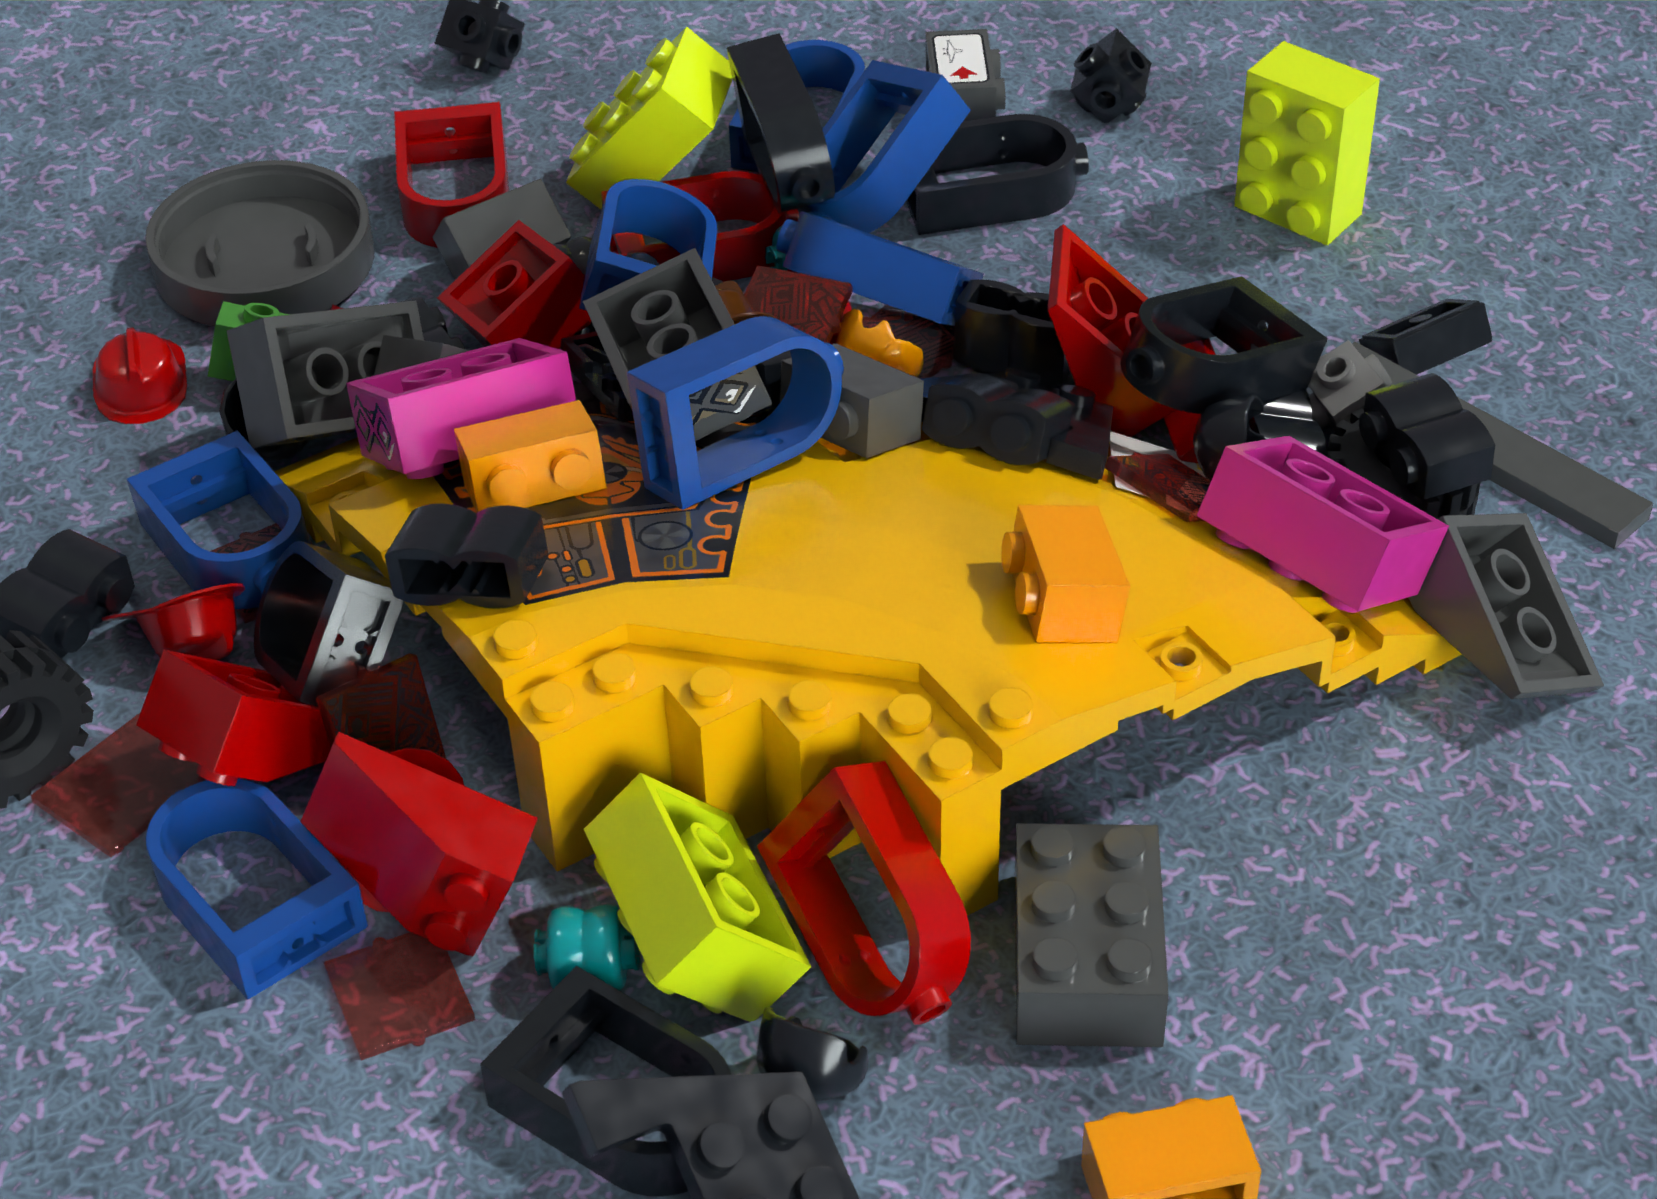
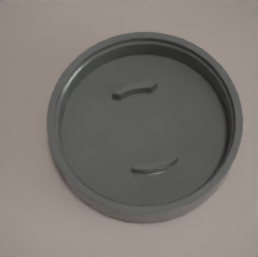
M288 160L241 163L212 171L188 182L169 195L155 210L147 226L145 237L154 281L162 299L181 315L209 326H215L223 301L240 305L265 303L274 306L280 313L290 315L326 311L331 308L332 304L337 305L346 299L362 284L372 267L375 255L368 205L361 191L350 180L335 171L310 163Z

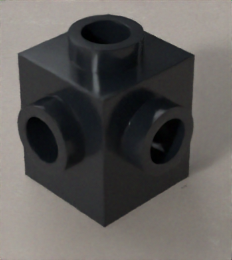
M449 0L434 44L461 56L458 64L485 74L488 73L490 66L509 70L513 58L520 51L522 31L525 23L507 14L510 6L499 0H479V3L469 0Z
M1117 28L1099 42L1089 45L1077 57L1074 63L1076 69L1070 91L1074 94L1080 107L1087 112H1092L1102 123H1109L1120 114L1124 116L1130 115L1144 102L1151 62Z

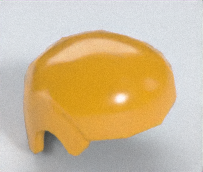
M853 309L844 314L836 344L916 378L918 377L924 363L921 348L909 341L895 339L890 324L886 320L881 321L873 328L863 327V315L860 310Z

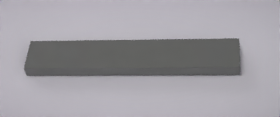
M1357 342L1352 343L1363 358L1370 354H1374L1392 381L1390 385L1420 377ZM1458 397L1462 408L1475 414L1485 425L1496 445L1490 479L1492 482L1613 549L1617 548L1650 519L1653 502Z

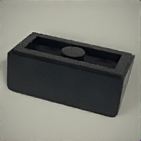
M1445 299L1362 335L1359 342L1364 347L1417 375L1492 342V333L1483 302Z

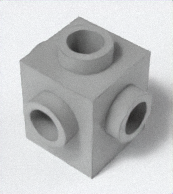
M1348 340L1320 357L1306 390L1311 401L1312 420L1316 421L1321 429L1329 425L1335 432V426L1342 419L1350 423L1352 412L1360 408L1364 410L1366 392L1392 384L1388 373L1374 354L1363 358Z

